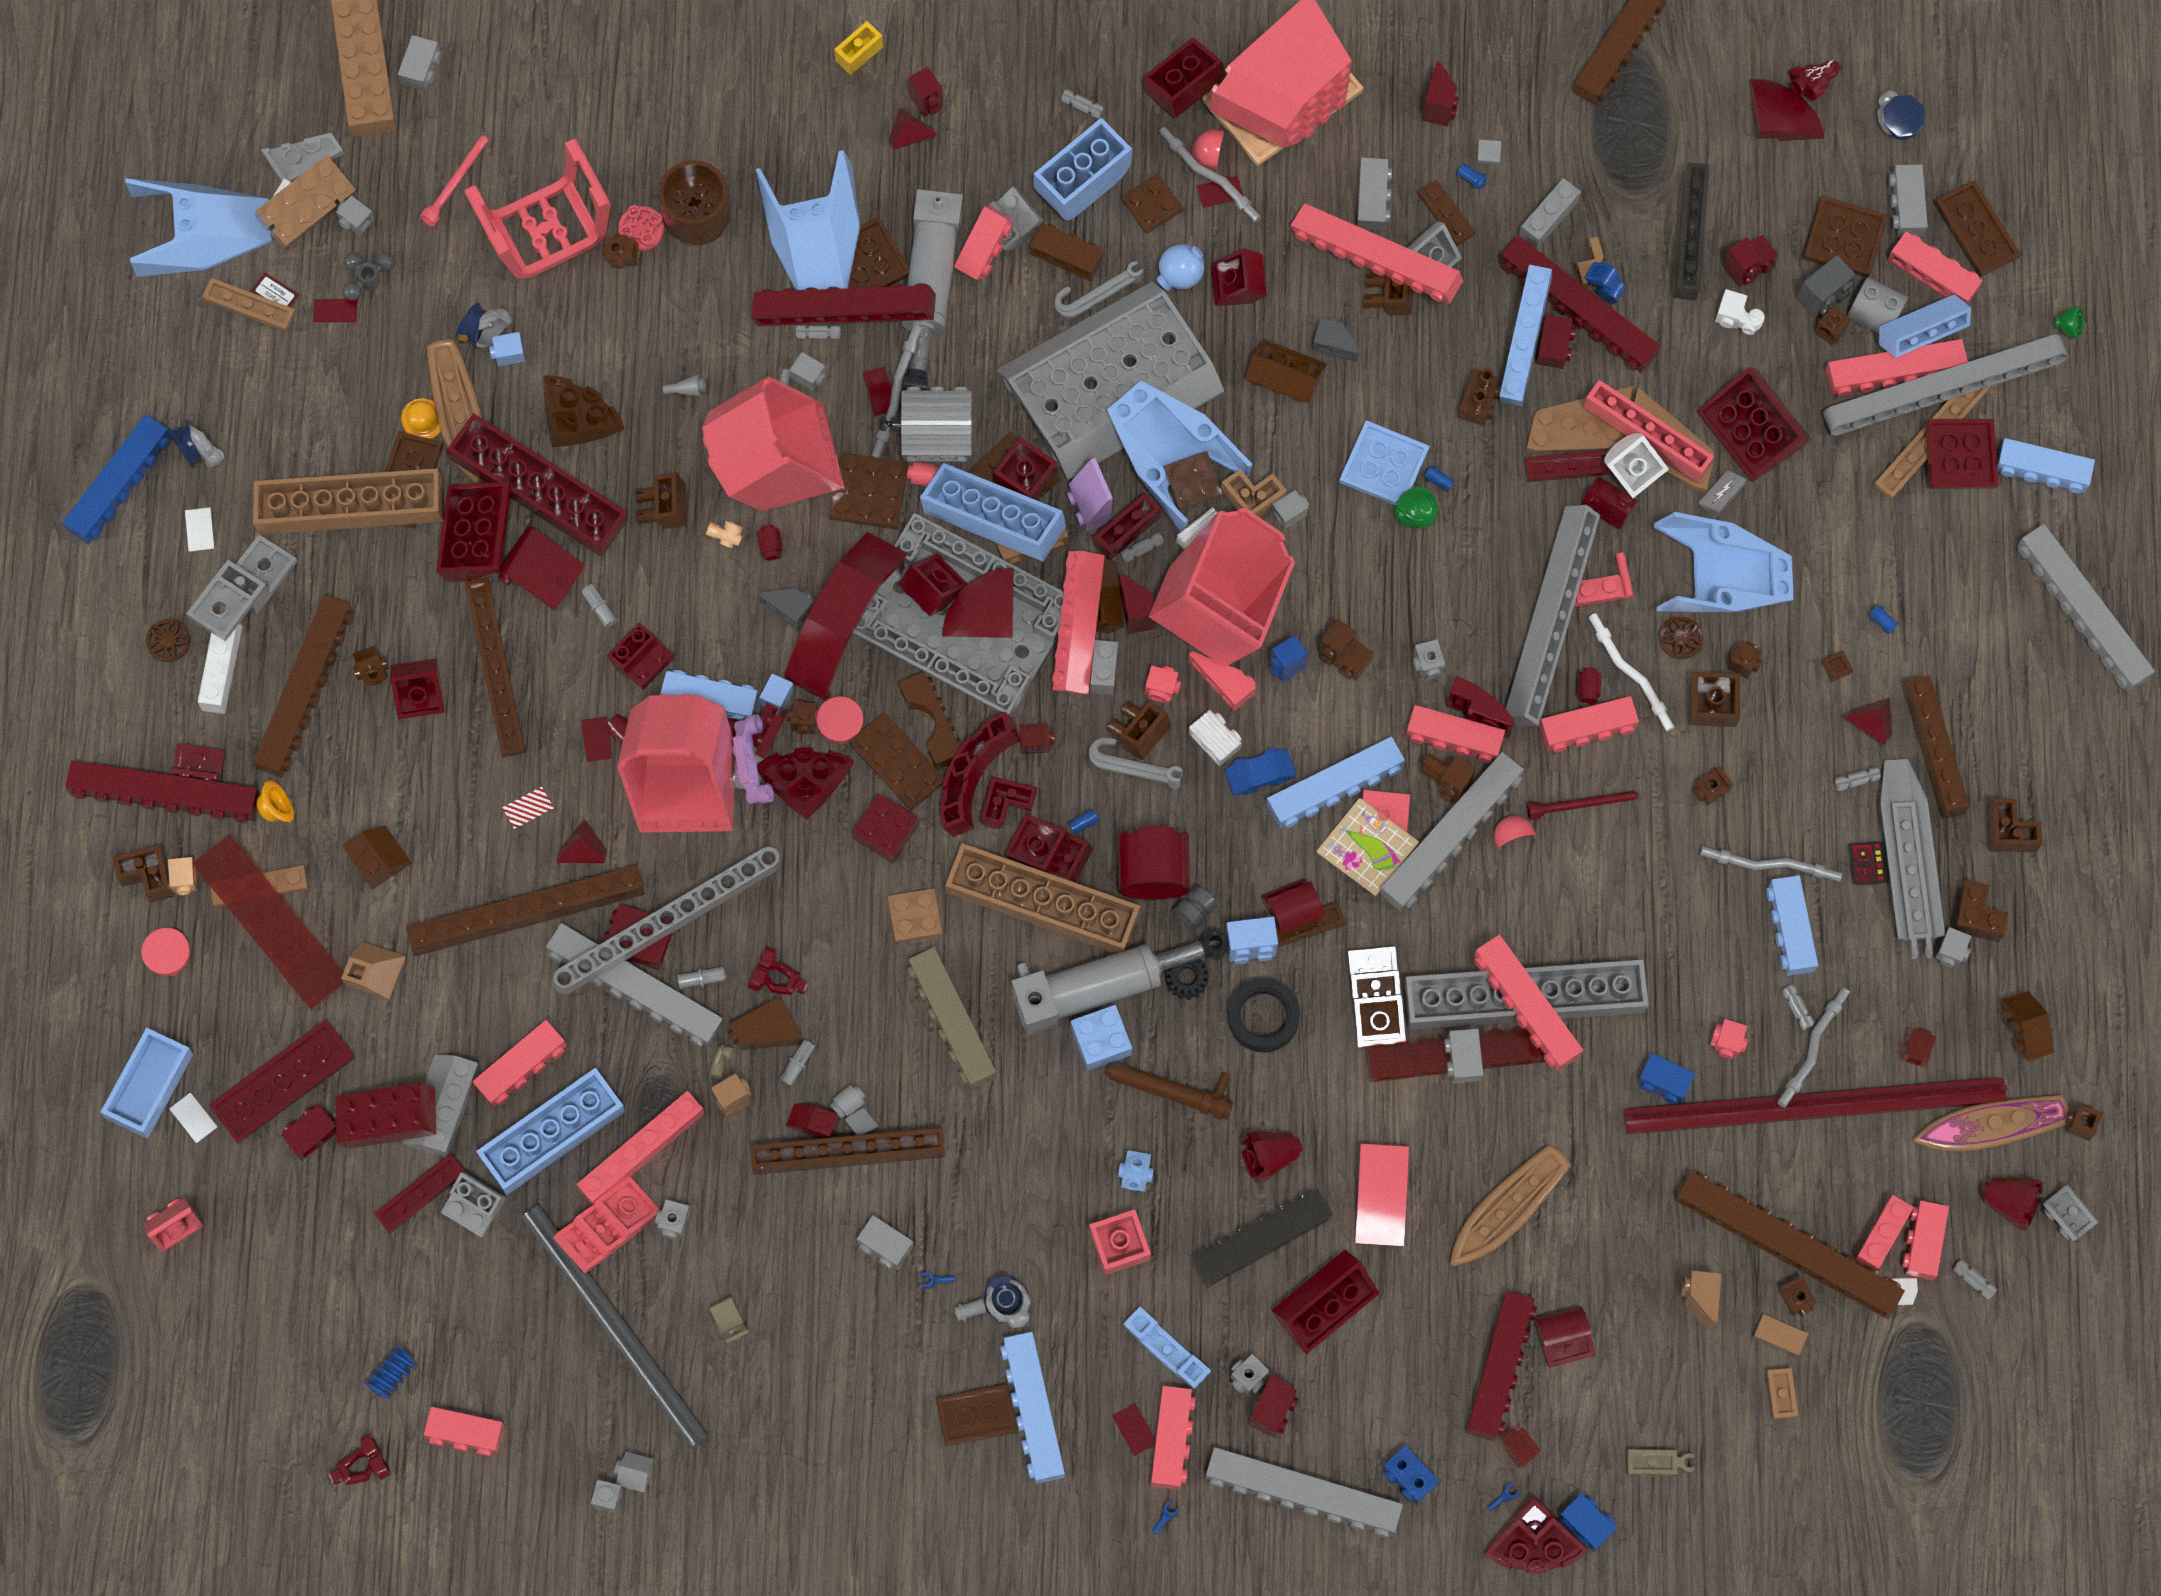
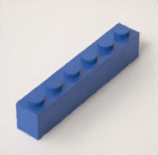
M145 414L64 519L62 524L66 531L88 545L92 540H96L102 531L101 528L106 522H110L113 519L117 507L126 502L129 492L134 485L137 486L142 481L143 474L147 468H151L155 464L157 455L161 450H165L169 446L171 437L167 433L168 428Z

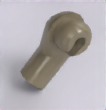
M724 1044L718 1047L712 1061L710 1077L721 1079L725 1058L731 1059L733 1057L734 1050L731 1046Z

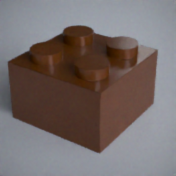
M1693 672L1690 678L1689 725L1736 727L1740 720V674Z

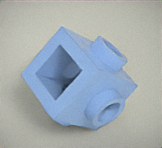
M1127 1151L1125 1163H1120L1118 1177L1122 1178V1188L1145 1192L1146 1183L1152 1182L1154 1168H1149L1151 1154Z

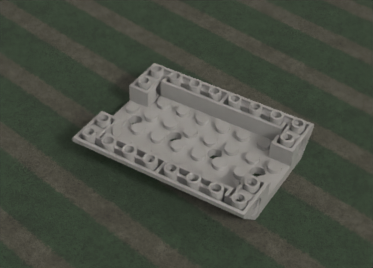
M1153 282L1146 284L996 369L997 374L1019 408L1024 407L1043 436L1045 448L1051 457L1058 462V467L1067 481L1072 480L1091 459L1096 458L1097 463L1100 464L1125 449L1107 413V409L1138 382L1143 381L1193 409L1224 393L1223 386L1212 361L1166 292ZM1167 335H1171L1176 341L1168 345L1162 339ZM1130 357L1135 359L1137 363L1132 367H1128L1123 361ZM1087 380H1094L1097 386L1094 389H1088L1084 383ZM1049 402H1054L1058 405V408L1050 412L1046 410L1045 405Z
M914 513L894 545L908 553L904 560L905 569L903 573L899 575L895 570L881 585L853 634L991 708L1010 715L1022 701L1058 639V629L1061 620L1060 609L1063 603L1064 592ZM936 553L967 583L993 570L1014 568L1013 637H942L947 612L943 615L934 614L929 616L905 592H895L894 587L899 584L911 565ZM954 600L947 606V609L951 607ZM1019 648H1025L1029 654L1025 658H1019L1015 652Z

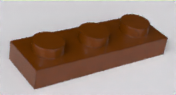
M1437 179L1418 191L1417 195L1434 218L1445 224L1456 247L1475 235L1472 226Z

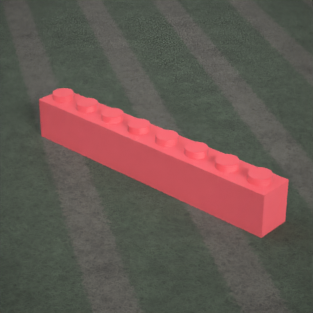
M1304 203L1291 224L1294 236L1302 242L1309 241L1322 251L1327 249L1340 259L1347 258L1352 260L1358 267L1364 268L1365 266L1370 268L1379 276L1386 275L1399 285L1404 283L1417 293L1421 294L1424 292L1429 294L1435 301H1445L1450 304L1463 283L1459 270Z

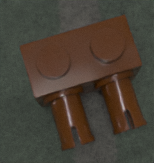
M1366 273V278H1368L1366 279L1367 288L1385 287V293L1364 295V306L1366 309L1385 307L1389 316L1412 315L1413 290L1410 286L1404 283L1399 285L1386 275L1379 276L1373 273Z
M1485 368L1482 371L1472 370L1458 418L1484 426L1486 418L1491 420L1495 408L1491 403L1493 398L1498 399L1501 386L1497 385L1499 377L1494 376V372L1491 369Z
M677 473L654 476V487L636 489V500L638 503L654 501V508L636 510V515H638L636 516V521L639 525L658 522L664 529L686 526L685 482Z
M1127 701L1125 703L1127 706L1123 705L1121 713L1133 721L1127 726L1118 721V719L1113 718L1107 725V731L1121 738L1124 750L1143 761L1170 729V721L1167 712L1150 702L1141 709L1131 701Z
M1430 753L1423 763L1424 767L1421 773L1438 783L1437 792L1440 793V797L1443 800L1456 804L1471 785L1476 768L1458 756L1454 758L1451 764L1447 765Z

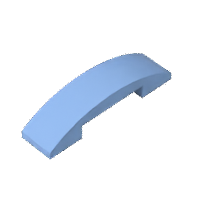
M1141 1307L1124 1323V1326L1142 1345L1193 1389L1211 1373L1207 1366L1196 1356L1191 1355Z

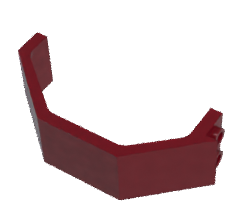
M869 532L853 546L838 562L808 613L784 674L786 680L824 701L830 698V687L850 637L881 585L895 570L899 575L903 573L905 569L904 560L908 555L907 552Z

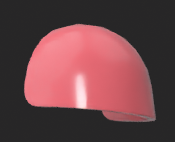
M1217 129L1207 130L1194 141L1191 153L1200 165L1211 170L1217 169L1220 147L1225 131Z
M1508 816L1501 820L1495 828V846L1499 850L1504 844L1523 836L1531 835L1534 839L1536 838V833L1532 825L1525 818Z

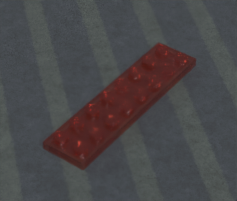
M230 834L192 863L310 1010L314 1009L344 985L341 979L343 972Z

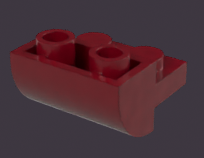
M638 623L607 654V657L627 680L630 679L644 690L675 658V655L661 644L654 634Z
M1305 879L1261 896L1263 904L1272 917H1274L1275 925L1281 933L1291 931L1297 926L1313 922L1325 915L1313 884Z
M1582 1306L1534 1318L1539 1340L1542 1343L1546 1363L1549 1368L1596 1356L1591 1338V1328Z

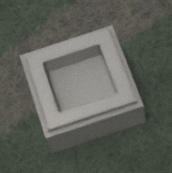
M1479 139L1477 163L1500 165L1501 141Z

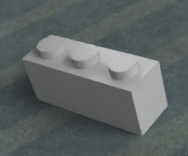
M1361 158L1357 226L1365 230L1384 231L1385 223H1389L1390 209H1386V202H1390L1391 189L1387 188V181L1392 179V168H1388V159Z
M1895 165L1893 172L1889 174V187H1893L1890 205L1895 210V215L1892 217V228L1896 229L1897 237H1902L1906 231L1918 237L1924 236L1928 225L1923 165Z
M1563 178L1523 223L1519 236L1538 249L1576 206L1581 191Z

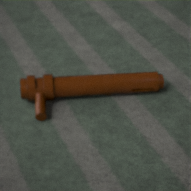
M1110 1062L1106 1072V1076L1110 1077L1112 1081L1189 1106L1205 1115H1208V1113L1212 1114L1214 1118L1219 1120L1222 1118L1228 1120L1233 1106V1101L1223 1096L1230 1079V1075L1225 1072L1221 1073L1215 1092L1208 1090L1203 1092L1115 1062V1064Z

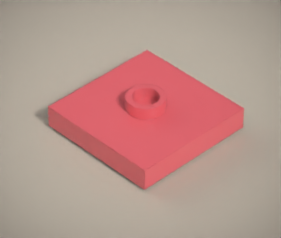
M1363 790L1362 800L1378 811V816L1381 820H1390L1407 832L1410 794ZM1360 824V835H1362V825H1361V824Z

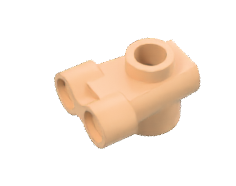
M725 521L723 527L710 522L705 535L721 539L720 544L733 548L734 545L739 546L743 527L730 521Z

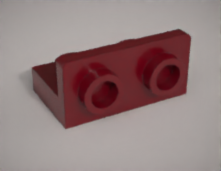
M770 702L765 704L760 714L763 722V731L752 735L753 745L758 748L755 755L763 759L768 754L788 711Z

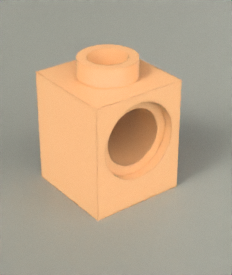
M193 858L168 859L169 886L173 893L188 895L191 891H197L196 863Z

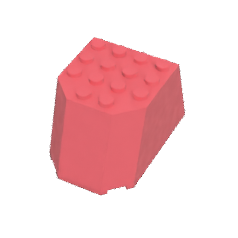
M1300 0L1228 65L1225 70L1228 74L1220 86L1215 84L1211 90V111L1282 148H1286L1299 143L1303 138L1308 139L1314 133V128L1319 124L1323 125L1326 123L1335 109L1340 110L1347 102L1346 96L1350 82L1349 76L1352 60L1316 0Z
M768 376L708 412L702 427L704 433L703 442L709 454L708 464L730 498L763 512L844 488L824 403Z
M1240 508L1232 512L1219 511L1169 567L1149 618L1223 667L1260 649L1295 564L1293 556L1289 557L1283 543L1285 540L1283 533L1246 508Z
M660 694L648 696L631 709L617 768L640 833L733 831L736 757L733 753V735L724 707L699 695Z

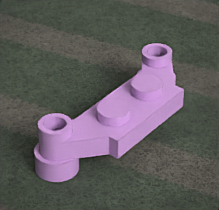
M755 714L735 722L736 736L733 737V753L737 761V777L740 780V784H743L746 790L747 802L749 804L758 802L764 804L774 800V790L769 783L760 785L752 735L763 731V722L761 717Z

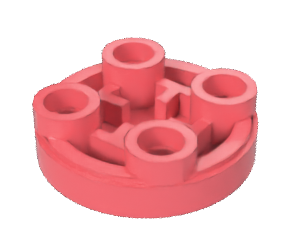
M630 206L619 221V234L627 235L628 238H634L639 243L638 251L654 248L663 238L664 223L662 216L650 207Z
M843 696L832 697L826 700L818 709L816 715L818 730L825 739L839 745H844L860 733L863 727L862 710L850 698Z
M160 928L146 937L141 953L144 963L152 972L163 976H175L188 963L191 948L186 937L180 931L173 928Z

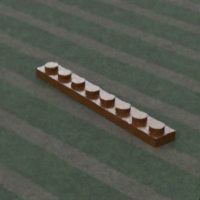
M486 577L467 581L465 585L502 758L523 754L526 752L489 580Z

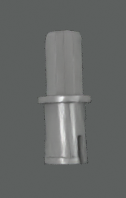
M594 585L586 586L582 590V594L592 607V613L597 614L605 628H610L616 624L618 620L607 606V600H603Z
M723 967L703 971L700 968L696 972L677 974L680 989L700 985L704 987V984L726 980Z
M804 1040L794 1057H789V1063L779 1077L782 1082L791 1087L793 1086L802 1069L806 1068L804 1064L815 1048L811 1042Z

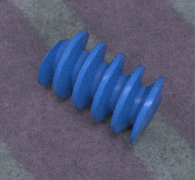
M395 1345L398 1353L392 1351L388 1353L391 1361L387 1359L382 1360L385 1368L376 1367L379 1376L369 1375L372 1384L366 1381L363 1382L378 1396L389 1400L391 1397L388 1390L397 1392L394 1383L397 1382L403 1385L404 1382L401 1375L410 1376L407 1368H417L414 1360L397 1345Z

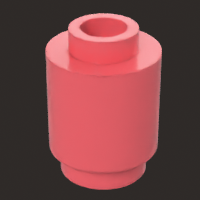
M914 461L913 465L908 466L907 479H911V484L928 486L940 467L932 463Z

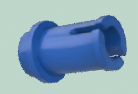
M1466 163L1460 167L1457 173L1458 176L1473 184L1475 189H1481L1487 181L1485 173L1477 172Z
M1432 465L1424 476L1428 479L1427 482H1433L1446 492H1448L1455 479L1438 470L1437 466L1433 467Z
M1878 605L1869 614L1872 617L1871 620H1875L1887 634H1890L1899 623L1884 610V606Z
M1086 809V813L1068 822L1074 835L1092 825L1096 826V823L1099 822V818L1093 809Z

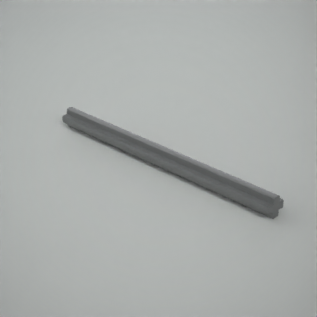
M537 1205L522 1216L524 1221L691 1449H695L708 1439L706 1432L588 1272L584 1273L553 1239L558 1231L540 1206Z

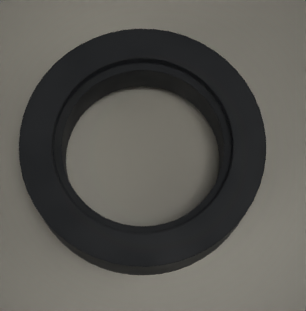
M1270 978L1253 979L1240 986L1232 996L1228 1010V1025L1233 1037L1243 1047L1255 1052H1273L1287 1045L1297 1031L1300 1020V1006L1295 994L1282 982ZM1258 994H1268L1279 999L1287 1012V1022L1283 1029L1275 1035L1267 1037L1257 1036L1249 1032L1243 1025L1240 1016L1241 1008L1249 998Z

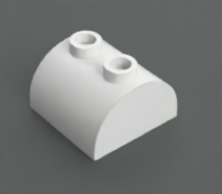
M1634 433L1621 439L1608 451L1604 460L1632 498L1669 470L1641 433Z

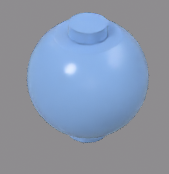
M1176 244L1169 247L1160 258L1159 271L1161 274L1157 277V281L1167 291H1170L1173 287L1178 290H1185L1195 286L1201 280L1204 273L1203 253L1198 247H1192L1187 244Z

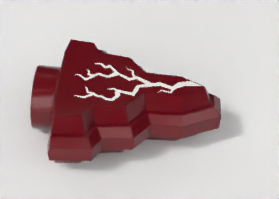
M1833 60L1819 66L1810 64L1803 68L1798 66L1789 70L1788 75L1791 79L1790 84L1793 92L1798 97L1805 95L1812 101L1818 99L1824 94L1825 89L1829 87L1830 80L1837 76L1841 70V65Z

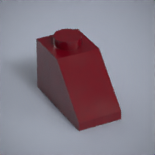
M794 1104L786 1127L819 1139L833 1138L839 1123V1116L817 1106Z

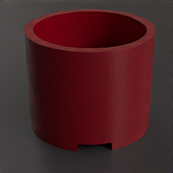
M1143 826L1128 834V831L1121 832L1118 835L1119 893L1127 898L1137 900H1168L1187 895L1190 892L1188 832L1185 831L1180 834L1174 831V827Z

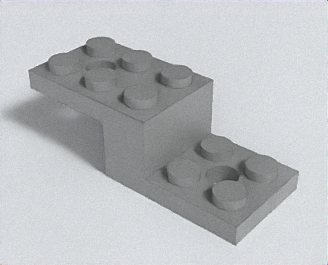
M258 535L236 564L230 560L226 561L186 613L187 617L226 641L248 611L257 616L298 562L297 558L261 535ZM263 561H268L271 563V566L268 570H260L258 568L259 564ZM217 605H224L226 607L225 612L222 614H215L213 610Z

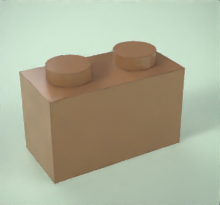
M736 1073L711 1088L713 1099L726 1119L750 1105V1087L745 1079H739Z

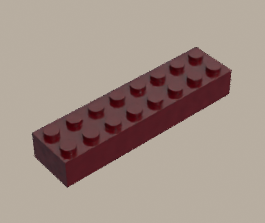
M474 413L447 448L448 459L484 482H510V499L600 557L604 555L628 521L625 510Z

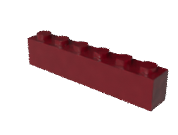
M1506 1290L1466 1431L1467 1434L1495 1441L1497 1435L1502 1436L1505 1422L1501 1421L1503 1412L1508 1413L1512 1399L1507 1397L1509 1390L1515 1389L1518 1379L1514 1372L1516 1366L1521 1367L1524 1352H1520L1522 1343L1527 1344L1531 1330L1527 1329L1528 1321H1533L1537 1310V1307L1533 1306L1535 1298Z

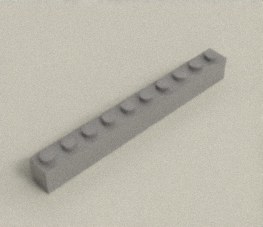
M1587 505L1565 506L1506 706V710L1515 721L1514 724L1517 726H1539L1600 518V514Z

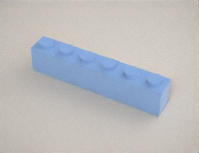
M1529 265L1499 396L1500 403L1523 407L1552 280V269Z
M1391 736L1268 797L1266 806L1279 829L1284 826L1290 828L1299 822L1298 819L1304 816L1307 818L1312 817L1319 812L1320 808L1326 805L1327 807L1336 805L1342 797L1347 795L1352 797L1358 794L1361 788L1367 785L1372 787L1381 782V778L1387 775L1390 777L1397 775L1402 771L1405 759Z
M1029 1332L1004 1338V1345L1000 1346L1003 1360L1008 1359L1010 1369H1005L1008 1384L1013 1383L1015 1392L1011 1393L1013 1406L1018 1407L1020 1416H1017L1016 1420L1019 1431L1024 1430L1025 1440H1021L1024 1455L1029 1454L1031 1463L1027 1464L1030 1479L1035 1478L1036 1484L1064 1478L1065 1473L1033 1333Z

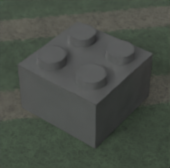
M1836 255L1803 282L1797 301L1814 319L1821 314L1824 316L1837 301L1841 303L1850 295L1849 290L1854 285L1852 282L1856 274Z

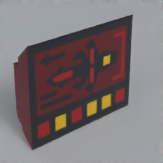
M1882 842L1849 843L1853 884L1863 886L1886 883Z

